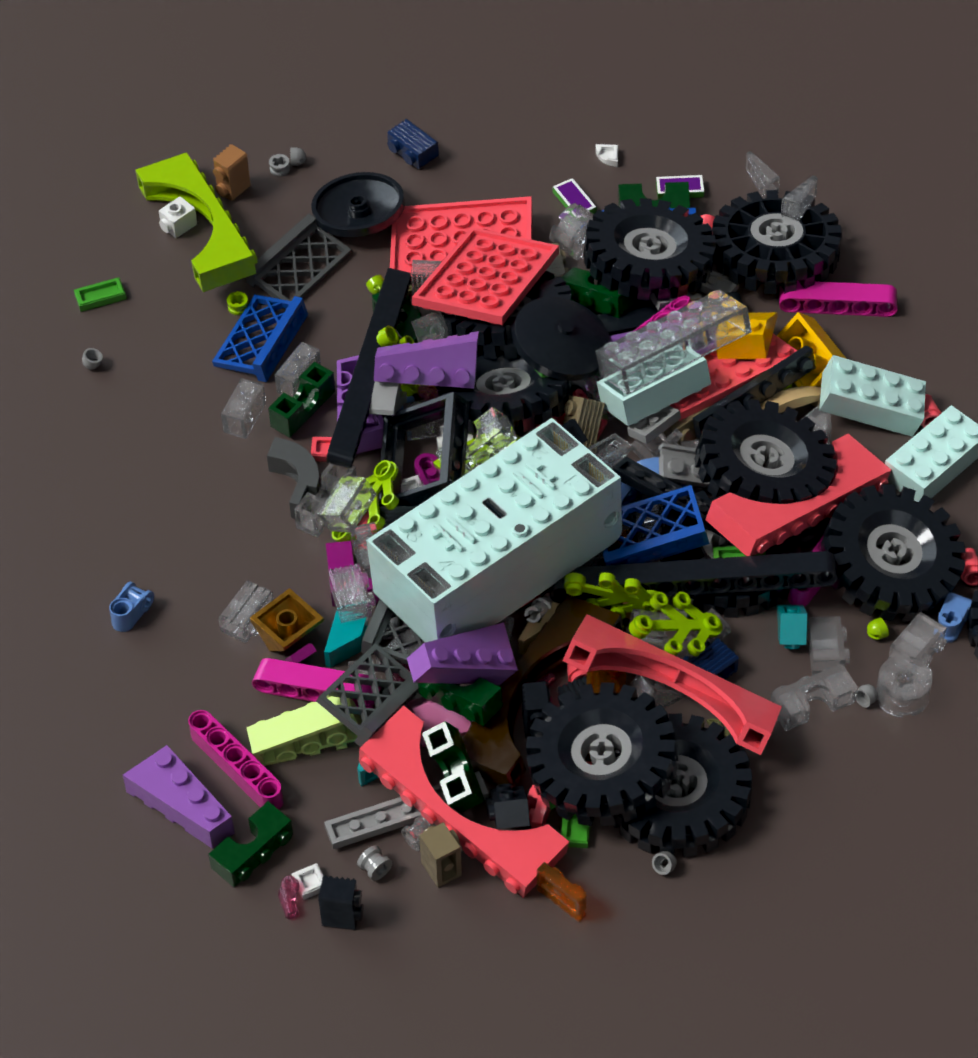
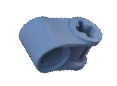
M131 581L126 583L122 591L109 605L113 628L120 632L131 630L141 616L151 607L154 600V592L150 590L144 591L136 587V584Z
M949 592L939 612V622L935 630V635L939 640L949 643L958 638L964 623L968 620L972 599Z

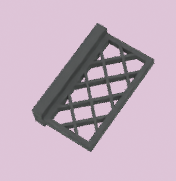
M309 213L257 259L258 263L255 264L256 274L246 277V283L252 287L259 286L273 298L292 301L294 296L303 298L351 254V249L331 234L320 229L316 224V218ZM317 233L323 238L324 242L310 243V238ZM324 248L325 256H312L311 249ZM328 248H337L342 253L336 256H328ZM297 249H308V256H295V251ZM309 262L310 270H296V263ZM312 262H326V267L313 270ZM282 263H292L293 270H280L279 265ZM280 276H294V284H281ZM297 276H310L311 281L298 284ZM266 277H277L278 284H267L263 280ZM281 290H295V295L289 300L282 295Z
M379 599L363 636L361 653H365L376 643L395 660L408 664L407 657L409 656L405 649L414 645L420 647L424 641L406 624L394 629L390 620L397 615ZM410 630L414 639L402 644L397 634ZM393 636L397 646L390 649L380 646L383 639Z
M375 643L318 697L316 702L358 737L354 742L361 747L400 708L406 706L418 694L419 688L418 683L413 682L411 672ZM373 654L377 656L383 665L373 664L371 656ZM357 669L368 670L369 678L359 677ZM375 671L385 672L386 680L376 679ZM392 673L398 674L405 681H393ZM343 683L354 684L355 691H345ZM361 685L371 686L372 693L362 692ZM378 686L388 687L390 695L379 694ZM328 697H340L341 705H335ZM347 698L357 699L359 707L348 706ZM364 700L374 701L376 709L366 708ZM350 714L361 715L362 723L360 725L350 717Z

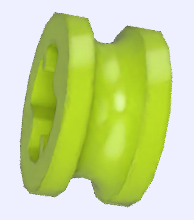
M239 291L229 294L227 297L228 311L233 315H242L248 306L247 295Z

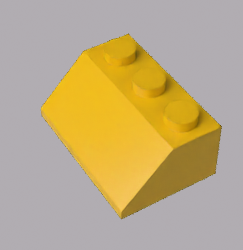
M800 312L777 335L797 351L806 345L813 349L816 369L795 381L794 383L797 387H821L822 372L832 355L846 358L813 317Z

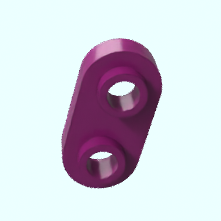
M431 453L420 454L414 461L415 473L419 476L423 485L440 480V470L436 469L433 464L438 458Z

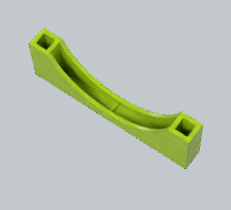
M187 152L135 170L139 189L146 200L172 202L180 196L192 205L195 210L203 214L212 224L213 231L207 245L191 260L194 278L202 292L256 274L255 264L258 261L254 250H249L245 236H240L237 224L232 223L228 210L224 211L221 199L219 197L216 198L212 185H207L204 173L199 172L196 160H191Z

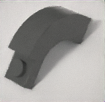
M275 437L267 454L269 472L287 475L297 482L289 505L291 518L301 520L304 511L309 510L311 501L319 502L321 492L318 466L314 457L304 447L290 440Z

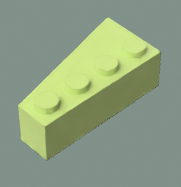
M340 697L328 698L335 705H341ZM347 698L348 706L357 707L353 699ZM317 702L308 703L304 707L283 712L279 716L268 720H261L254 725L246 727L252 754L263 766L294 760L297 754L300 753L310 756L320 754L321 749L336 746V750L347 748V743L354 742L358 737ZM350 714V717L359 725L362 723L361 715Z

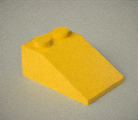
M777 312L728 313L720 319L714 334L718 359H766L778 317Z

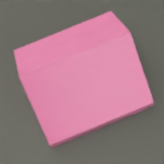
M424 697L411 700L406 705L407 709L424 722L423 732L446 721L459 729L460 735L463 736L468 732L471 721L467 720L464 716L452 710H447L442 705L432 700H427ZM422 735L420 744L421 747H426V743Z

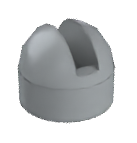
M290 147L291 166L302 165L306 160L305 151L301 148Z
M95 348L86 349L82 356L83 365L90 370L96 369L101 364L102 353Z
M870 684L862 685L854 691L855 700L864 708H868L877 700V689Z
M662 851L652 859L653 869L660 875L672 872L677 864L674 855L668 851ZM668 860L669 863L664 868L662 864Z

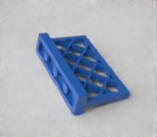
M255 294L214 357L213 365L215 367L254 374L257 376L258 381L267 382L308 316L303 298L294 296L292 301ZM258 303L268 306L258 311H255V308L258 305ZM282 308L286 309L284 313L276 315L274 312ZM269 313L273 315V317L260 322L259 317ZM256 319V324L244 328L247 322ZM277 323L273 330L265 332V327ZM261 330L263 333L253 338L248 336V334ZM243 336L247 339L236 345L233 344L236 339ZM266 340L264 346L257 349L254 348V344ZM251 347L252 351L239 356L237 351ZM232 353L236 355L235 358L230 360H223L225 356ZM256 357L252 365L243 364L244 361Z
M692 485L622 506V524L632 529L626 538L620 536L617 541L622 542L619 549L608 552V548L603 550V557L606 565L650 563L710 544ZM690 496V501L685 508L675 504L679 497ZM662 504L666 506L660 516L650 512L654 505ZM671 509L681 512L676 522L666 519ZM636 511L641 514L636 523L626 520L629 513ZM687 515L697 519L698 524L690 527L681 525ZM646 517L657 520L651 530L641 526ZM662 523L672 527L671 531L664 535L656 532ZM637 531L647 535L646 539L639 543L631 540Z

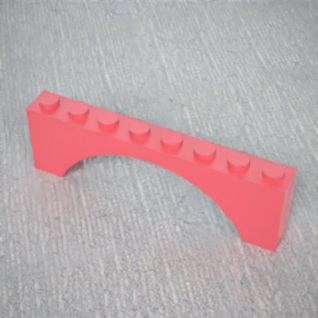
M846 434L831 443L836 453L833 458L837 460L836 470L831 485L821 494L801 502L772 504L749 500L729 492L712 501L705 520L745 556L762 554L768 548L776 544L780 545L785 539L793 535H799L804 529L816 526L823 519L831 518L840 502L843 503L845 498L854 491L860 494L862 488L872 485L879 491L882 484H888L889 481L887 479L891 469L850 434Z
M588 614L572 638L563 658L564 662L585 672L598 670L622 671L647 677L670 686L692 698L715 715L729 730L736 744L759 755L762 754L772 734L782 706Z
M403 706L359 748L360 765L367 772H373L377 775L387 789L395 790L406 805L414 806L419 810L422 817L428 823L439 825L444 822L449 831L454 830L467 856L472 859L476 858L483 864L484 869L490 875L498 876L504 881L506 888L510 892L518 893L524 898L567 853L569 841L549 824L528 830H500L475 823L450 808L433 789L422 765L420 742L424 722Z

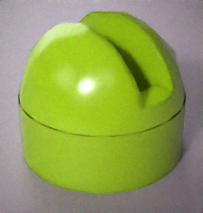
M376 275L367 281L366 287L372 295L380 292L384 278L382 275Z
M881 617L872 620L867 626V634L871 639L881 640L889 636L887 625Z

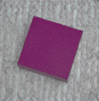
M309 643L286 658L285 661L299 663L317 650L312 643Z

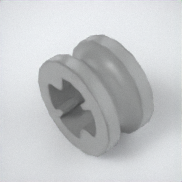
M276 154L269 159L272 175L282 177L289 173V158L286 155Z

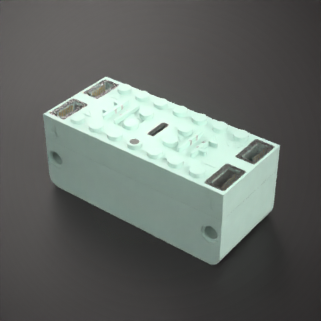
M551 418L368 538L366 542L373 592L425 643L496 625L553 586L568 573L582 566L617 541L622 532L621 477Z

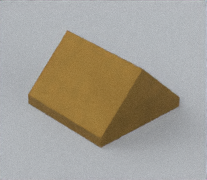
M289 588L252 615L250 621L269 651H285L324 622V618Z

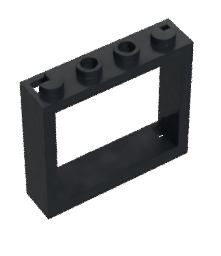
M451 392L397 411L395 415L384 416L381 461H392L398 466V474L393 481V492L399 499L397 506H418L465 475L470 402L457 393ZM444 418L440 480L401 493L406 431ZM383 488L378 494L379 506H384L381 503L384 496Z

